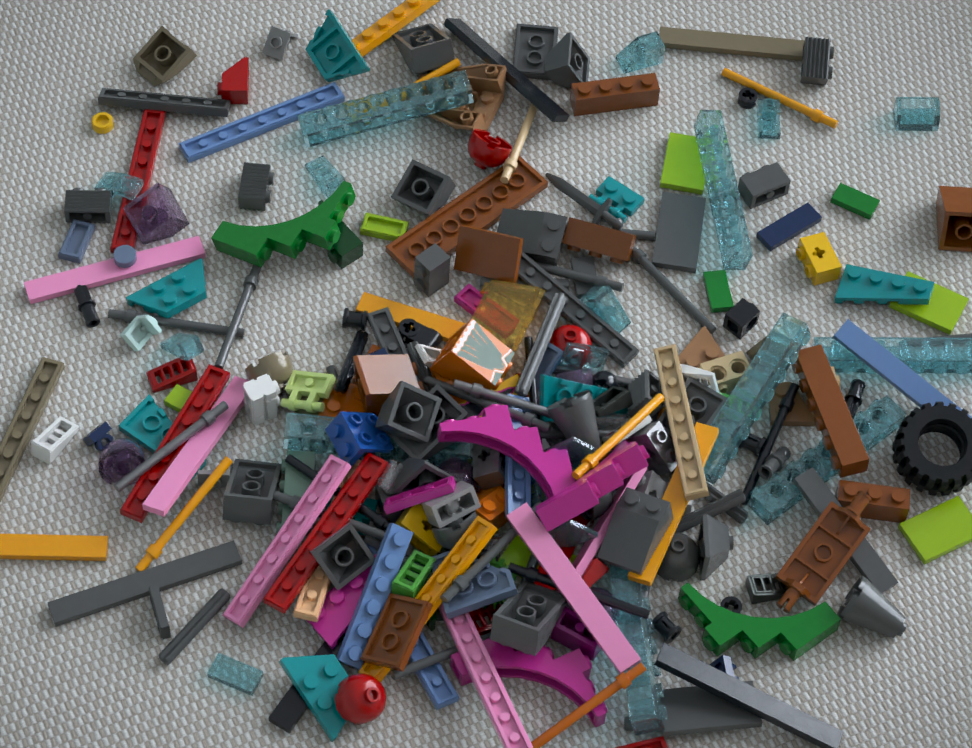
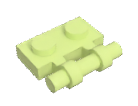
M293 370L285 387L286 392L290 396L289 398L281 399V407H286L292 411L303 409L309 413L323 412L325 410V403L318 401L320 398H329L336 378L333 374ZM302 396H308L307 400L300 399Z

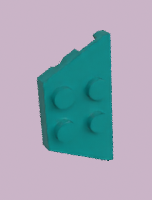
M328 9L325 13L327 18L322 27H317L313 39L310 40L305 49L321 75L327 82H332L369 72L370 68L334 13Z
M200 258L127 296V304L132 307L134 304L143 306L144 311L157 313L159 316L168 319L206 299L207 292L203 260Z
M334 654L282 658L279 661L281 667L330 741L333 742L347 721L341 717L336 709L335 694L338 693L339 683L348 677V674Z

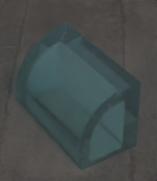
M896 97L893 107L895 131H938L940 122L939 97Z

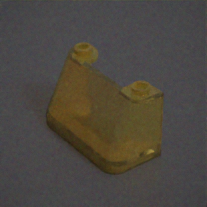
M491 279L490 283H484L480 292L483 297L471 319L475 320L515 352L511 359L512 362L531 321L540 307L546 290L536 286ZM507 372L505 374L503 373L501 378L504 379Z

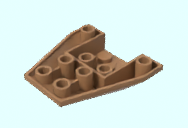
M495 64L457 67L411 93L406 99L405 105L455 129L474 131V129L488 130L504 100L507 68L505 65ZM427 74L420 75L417 80L426 76Z

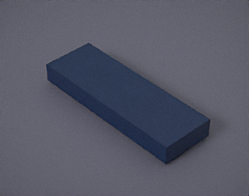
M807 202L758 231L756 237L769 251H772L821 222L822 216Z

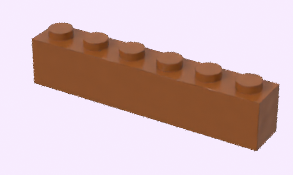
M822 345L796 350L794 360L791 361L794 374H798L800 390L802 393H806L808 409L815 415L816 429L822 432L823 446L831 454L830 461L833 470L838 471L840 478L867 471L869 464L868 454Z

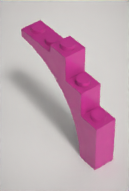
M489 405L484 408L482 417L470 416L464 420L457 421L448 419L439 423L437 431L439 442L459 441L475 443L501 452L512 458L530 473L540 485L547 499L575 482V479L572 477L573 470L567 449L559 450L558 448H553L544 452L537 427L529 428L528 426H522L514 430L508 405Z
M626 439L623 440L595 468L567 488L535 506L536 513L547 532L599 504V498L624 485L623 480L649 466L646 459L650 456L644 445L638 446L636 441L628 443Z
M490 638L483 641L499 677L521 678L541 683L565 695L578 707L596 695L595 687L589 679L592 663L587 655H583L580 648L554 659L550 647H545V645L533 656L512 647L503 646L496 641L490 640ZM459 652L452 654L450 667L460 685L464 686L472 683L473 681ZM602 702L586 714L595 727L605 723L607 707Z

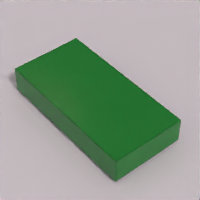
M840 183L830 203L871 220L880 200Z
M726 271L703 272L702 277L711 313L729 311L734 305Z

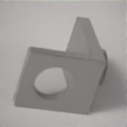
M271 26L262 53L283 60L290 38H297L298 34L280 27Z
M228 451V456H227V457L230 458L231 460H232V451ZM232 464L212 488L227 486L232 471ZM198 470V486H202L214 470Z

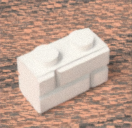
M264 374L257 377V380L252 379L245 382L243 385L244 407L251 423L256 426L265 422V419L270 420L277 417L278 407L281 406V402L277 395L280 393V388L276 380L272 381L269 375Z

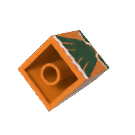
M470 319L450 336L430 369L451 380L457 379L470 384L475 382L483 385V388L496 390L503 381L501 378L502 374H505L513 364L511 359L515 352L475 320Z

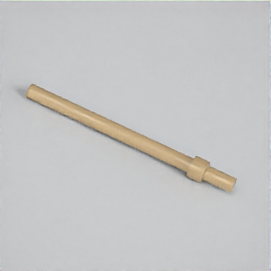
M532 103L511 154L504 162V171L500 178V181L504 184L509 182L511 174L517 168L518 157L538 110Z

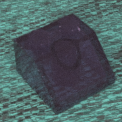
M158 182L123 207L144 245L173 237L190 224L171 189Z

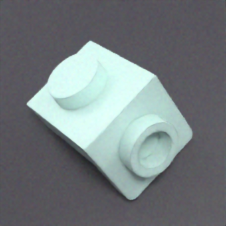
M148 314L139 315L132 320L120 336L133 351H139L152 335L160 334L162 329L158 326V322L154 317Z

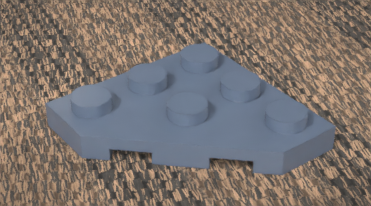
M450 551L433 556V558H436L432 568L433 572L436 571ZM476 558L473 561L469 568L478 560V558ZM488 563L469 582V586L462 593L459 592L448 603H442L447 618L451 619L515 596L518 592L509 569L503 567L499 569Z

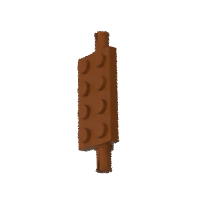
M858 491L849 506L840 507L831 501L778 572L775 578L788 587L781 599L776 603L781 609L788 602L783 609L784 612L789 613L800 597L816 606L867 536L871 528L860 520V514L871 501V497L868 494L860 502L865 492Z

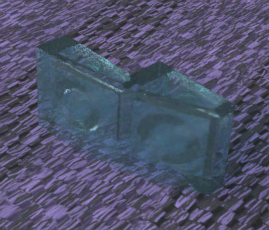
M771 98L758 99V138L780 139L779 119L781 112L779 100Z
M105 172L94 189L104 188L111 190L112 198L120 195L134 201L143 187L144 181L141 178L124 173Z
M566 343L559 364L582 371V368L597 372L603 371L609 350L581 343Z

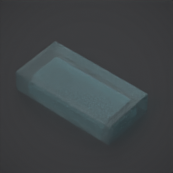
M221 653L217 654L207 673L208 678L251 696L255 693L264 676L263 671Z

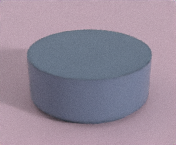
M121 245L114 250L113 257L117 266L128 268L135 264L137 257L136 251L132 246Z

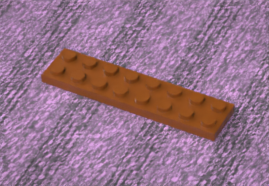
M519 156L517 168L511 174L508 183L504 184L500 181L504 171L502 166L388 244L386 252L414 279L415 257L435 243L448 255H451L457 249L460 225L487 230L500 221L503 208L517 209L546 189L548 181Z

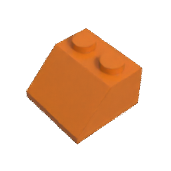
M501 486L487 490L482 488L475 489L481 505L480 508L475 510L477 515L493 524L497 529L506 524L508 520L505 518V489Z

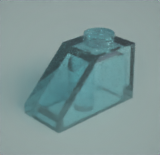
M657 31L636 37L618 53L616 60L624 74L662 64L665 45Z
M593 286L579 299L618 333L622 332L631 323L610 286Z

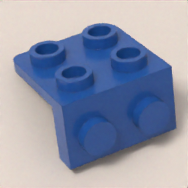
M340 411L325 429L340 459L348 462L351 466L365 452L390 453L394 449L386 432L375 428L378 417L374 413Z

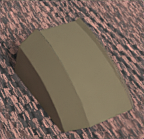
M161 26L134 56L133 61L136 71L153 86H157L176 76L197 55L186 44L184 45L175 38L165 27Z

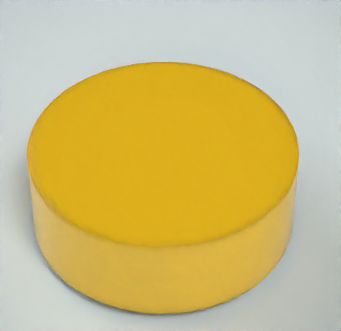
M100 112L91 119L92 129L96 133L106 134L114 127L113 117L109 113Z

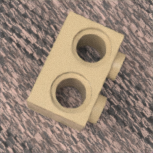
M743 351L700 364V369L715 373L716 379H719L716 381L721 393L726 394L729 391L741 390L751 385L754 372Z

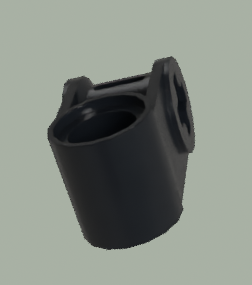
M404 319L399 324V333L406 348L408 343L414 341L438 348L443 340L439 332L413 319Z

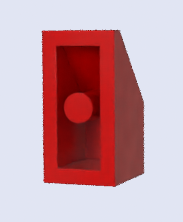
M249 57L242 58L223 72L222 82L217 83V95H221L222 99L230 100L231 104H248Z

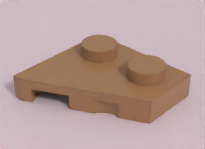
M704 326L680 353L679 361L680 364L700 368L701 363L725 355L706 326Z
M768 382L770 426L773 425L780 409L778 407L782 397L786 396L792 382ZM797 392L794 399V407L791 412H788L783 426H815V417Z

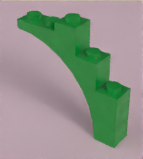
M343 181L336 191L322 204L304 215L290 221L265 226H245L222 221L211 239L217 251L261 268L271 257L272 251L296 259L298 254L304 250L306 242L330 251L333 244L337 243L340 238L341 232L338 223L342 221L348 207L354 203L356 195L352 184Z
M689 583L680 587L678 596L681 607L686 611L688 610L694 616V620L700 628H704L702 642L705 648L712 651L717 657L740 641L744 651L750 653L755 659L778 643L782 653L795 661L836 632L841 618L826 602L793 616L763 618L735 613L720 607L702 596Z

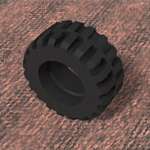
M935 402L934 406H931V403H926L920 409L916 407L910 412L909 416L905 417L895 435L892 450L894 451L892 457L893 462L899 464L896 470L899 475L904 474L906 476L904 481L908 485H911V483L917 486L915 490L921 493L925 489L928 490V495L936 496L937 492H941V495L945 496L949 495L952 490L955 493L961 491L964 486H968L972 482V418L967 416L969 412L964 408L962 411L956 409L957 405L949 403L948 406H944V402ZM929 432H938L950 437L959 449L960 458L958 462L953 465L941 466L927 460L921 453L918 445L920 436Z

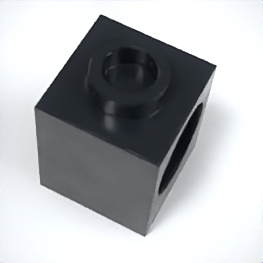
M742 298L725 314L723 327L738 339H741L758 323L760 310L753 303H749Z

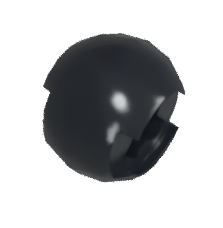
M605 370L595 373L591 377L589 385L609 389L612 386L618 387V381L613 373Z

